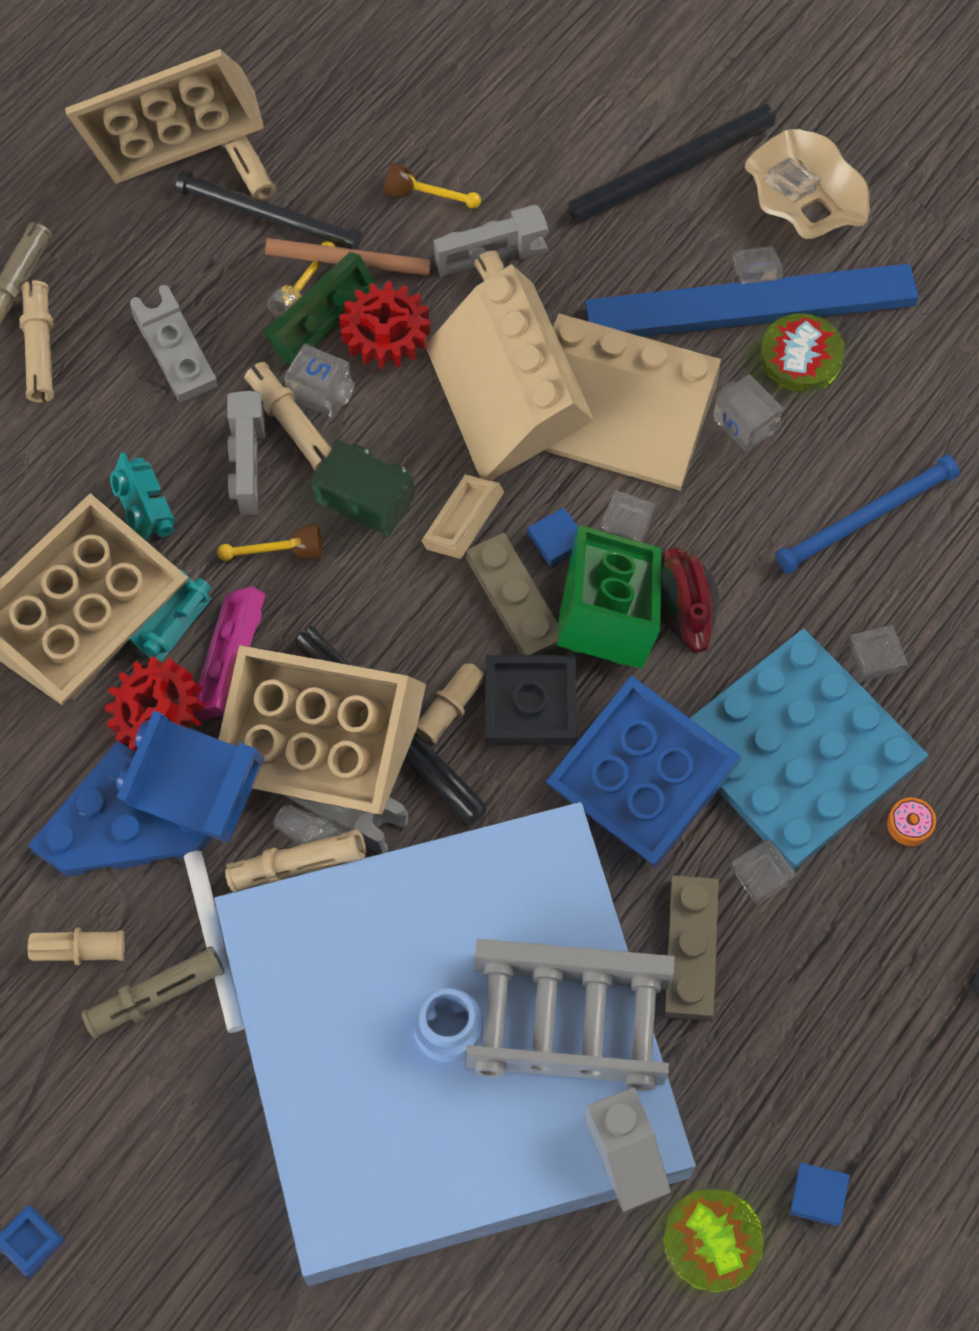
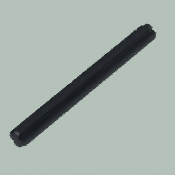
M763 104L570 200L568 212L576 223H581L774 126L776 114L769 104Z
M307 626L296 635V646L307 658L350 665L314 627ZM415 732L405 760L467 824L472 825L476 823L486 813V804Z

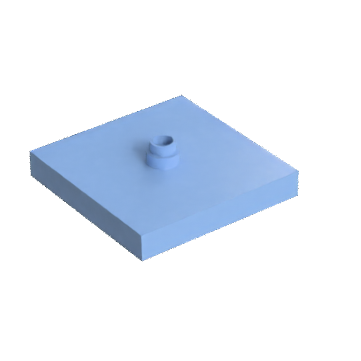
M582 802L214 897L299 1263L307 1286L617 1199L584 1117L588 1105L628 1090L629 1088L625 1087V1082L505 1071V1076L485 1077L476 1074L475 1068H466L467 1045L482 1046L488 988V978L484 977V973L474 972L477 939L628 952ZM513 975V979L508 980L502 1048L532 1051L537 983L533 981V977ZM562 980V983L557 985L552 1053L582 1055L587 988L582 985L581 981ZM612 984L611 988L606 989L602 1057L632 1060L636 992L631 990V986ZM653 1032L652 1062L663 1063ZM667 1076L664 1085H656L654 1090H636L654 1132L668 1184L690 1179L696 1166Z

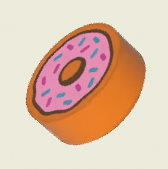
M913 797L898 801L891 809L887 819L890 835L897 842L905 846H918L925 843L931 837L936 826V816L932 807L925 801Z

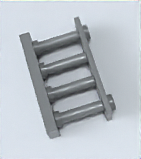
M477 939L474 972L484 973V977L488 978L483 1044L482 1046L467 1045L466 1068H475L476 1074L485 1077L505 1076V1071L620 1081L625 1082V1087L629 1089L635 1087V1090L650 1091L654 1090L656 1085H664L668 1075L669 1063L652 1062L655 995L661 989H669L674 974V956ZM513 975L533 977V981L537 983L532 1051L502 1048L508 980H512ZM562 980L581 981L582 985L587 988L582 1055L552 1053L557 985L561 984ZM612 984L631 986V990L636 992L632 1060L602 1057L606 989L611 988Z

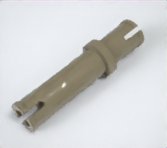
M34 222L28 224L23 237L0 274V326L11 307L17 306L20 301L21 295L19 293L21 292L22 285L29 278L42 252L52 239V233L42 224L37 223L35 225Z
M209 946L206 950L175 966L167 968L165 971L133 987L127 984L119 988L118 995L88 1010L82 1011V1019L93 1039H97L100 1035L130 1020L136 1023L144 1019L145 1012L184 994L218 975H223L225 973L224 967L213 946Z

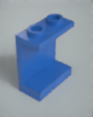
M153 711L150 720L144 721L137 732L135 746L138 748L131 764L127 763L119 774L117 780L119 793L117 798L128 806L229 844L265 758L256 748L240 742L238 746H234L170 722L162 713Z

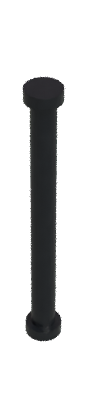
M185 169L181 170L176 180L175 189L177 193L187 195L190 192L343 245L347 249L358 250L362 230L353 227L347 230L196 178L193 172Z

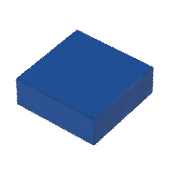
M563 507L527 527V535L549 566L552 567L571 556L578 526Z
M800 1163L789 1214L838 1227L841 1224L850 1175Z
M29 1204L0 1233V1250L29 1279L66 1242Z

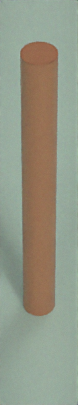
M271 238L266 239L265 255L337 264L345 255L353 252L359 254L366 267L371 269L428 276L430 270V259Z

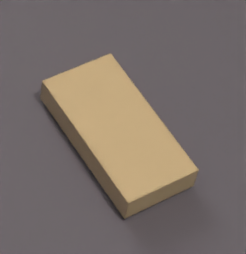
M464 475L421 540L426 549L461 559L504 494L501 485L498 482Z

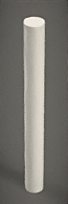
M192 851L184 855V860L206 947L213 946L225 970L223 975H218L214 979L227 1031L229 1033L238 1032L245 1028L202 852Z

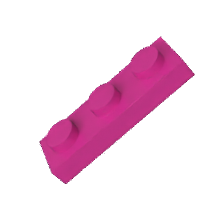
M253 586L225 594L198 683L203 691L195 696L205 704L204 709L194 711V716L202 720L224 716L239 645L250 647L255 629L261 621V608L266 594Z

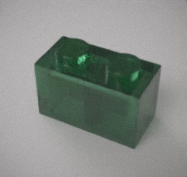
M340 440L336 442L312 478L315 501L387 537H390L415 498L414 477L404 467L396 463L387 464L373 457L364 447L360 445L350 446Z

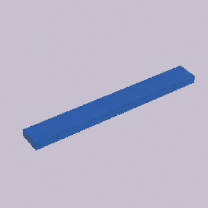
M909 263L585 300L584 309L588 322L644 337L802 319L803 316L805 318L910 307L916 306L919 297Z

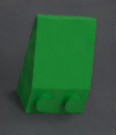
M578 525L559 614L557 646L567 648L576 653H585L611 660L616 664L643 669L660 631L661 548Z

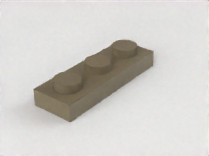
M505 533L467 549L465 552L467 562L520 654L545 655L560 648V646H557L558 623Z
M673 875L671 877L667 955L674 956V974L669 989H665L664 1017L712 1021L719 879Z

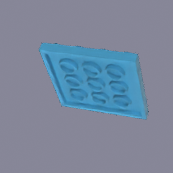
M804 628L690 718L741 756L740 763L721 785L718 792L792 871H795L924 764L929 756Z

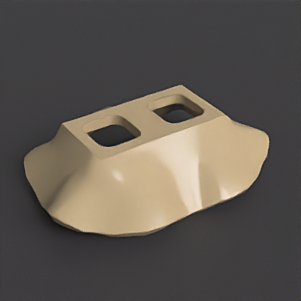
M801 129L786 130L769 139L747 159L745 169L755 179L761 209L767 214L783 217L790 221L801 237L812 239L844 225L859 227L867 223L870 212L868 184L863 176L844 160L838 147L829 138ZM792 174H797L807 184V187L795 194H787L778 182ZM814 202H821L831 215L813 223L808 220L801 210Z

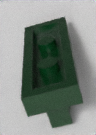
M349 252L296 301L283 316L279 315L268 328L263 330L283 363L294 366L340 322V315L345 314V301L356 303V290H360L365 294L370 293V284H375L359 254Z

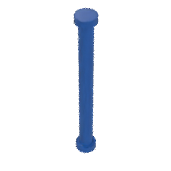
M950 455L942 456L937 460V465L794 547L790 549L783 547L776 551L777 563L786 574H791L798 569L797 564L943 480L952 481L959 477L960 470L956 461Z

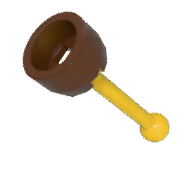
M390 163L384 184V195L403 198L414 189L465 202L472 209L479 207L481 204V197L476 192H471L467 195L416 182L414 174L409 168Z
M318 523L301 526L293 532L291 539L287 541L240 547L222 544L217 549V556L222 561H229L233 556L292 549L293 553L301 559L323 558L320 526Z

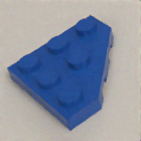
M117 741L29 843V847L32 852L69 877L86 874L87 870L113 867L114 870L148 865L153 860L178 857L181 860L189 852H202L213 838L128 806L117 798L119 793L117 789L119 774L127 763L131 764L135 755L134 751Z

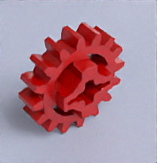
M387 281L384 289L378 290L377 286L371 283L370 293L365 294L360 290L355 291L356 303L345 301V314L340 315L343 344H349V353L352 357L362 353L364 365H368L372 359L378 360L379 369H384L387 360H392L396 367H400L401 357L406 356L414 360L416 359V347L420 349L426 348V336L431 334L428 306L421 305V295L419 293L411 297L408 296V286L403 285L398 291L393 290L392 282Z
M150 657L148 668H145L136 661L133 663L134 674L128 676L121 672L118 676L123 682L120 688H109L108 692L116 697L114 703L105 705L104 710L115 716L106 723L107 727L117 733L115 739L119 743L129 746V749L135 753L138 748L135 746L137 732L144 721L150 720L153 711L162 713L170 722L186 728L189 725L200 727L201 722L193 715L194 711H200L205 707V704L195 697L203 690L200 685L192 680L194 675L186 668H180L172 659L168 658L163 664L156 657Z

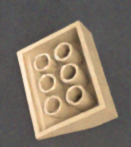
M221 49L65 108L68 118L116 184L264 128L254 89L242 68Z
M512 264L476 286L427 342L426 349L481 479L492 481L594 421L534 284Z
M558 314L553 329L594 421L543 451L681 491L717 387L721 359Z
M90 493L0 578V662L63 705L188 581V577Z
M239 645L218 740L234 746H238L240 742L256 748L265 759L252 789L382 815L416 732L426 684L406 675Z

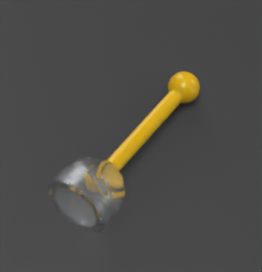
M329 241L323 242L321 244L324 246L335 247V245ZM313 261L294 287L282 286L271 294L267 299L266 305L272 315L276 318L279 315L283 316L302 297L300 291L323 262Z

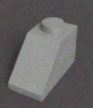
M635 1087L588 1105L584 1118L623 1213L669 1195L671 1191L656 1138Z

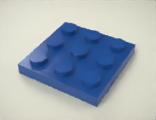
M631 675L547 779L546 783L571 804L582 802L585 815L656 868L741 761V756Z

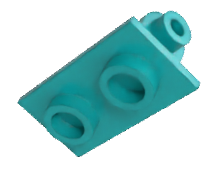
M122 452L115 470L111 473L110 484L114 495L120 498L125 509L126 524L146 542L150 534L157 533L159 537H166L174 532L173 525L175 524V519L165 497L149 499V496L159 495L161 491L151 464L145 462L143 458H135L129 462L126 453Z
M181 569L179 570L188 577V581L129 639L147 657H156L161 662L212 599L208 595L211 587L206 581L201 578L193 581Z

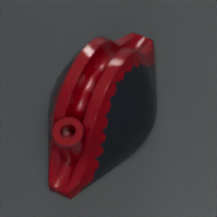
M680 548L665 550L661 562L660 617L693 653L708 651L719 608V593L714 578L707 567L695 555L688 556Z

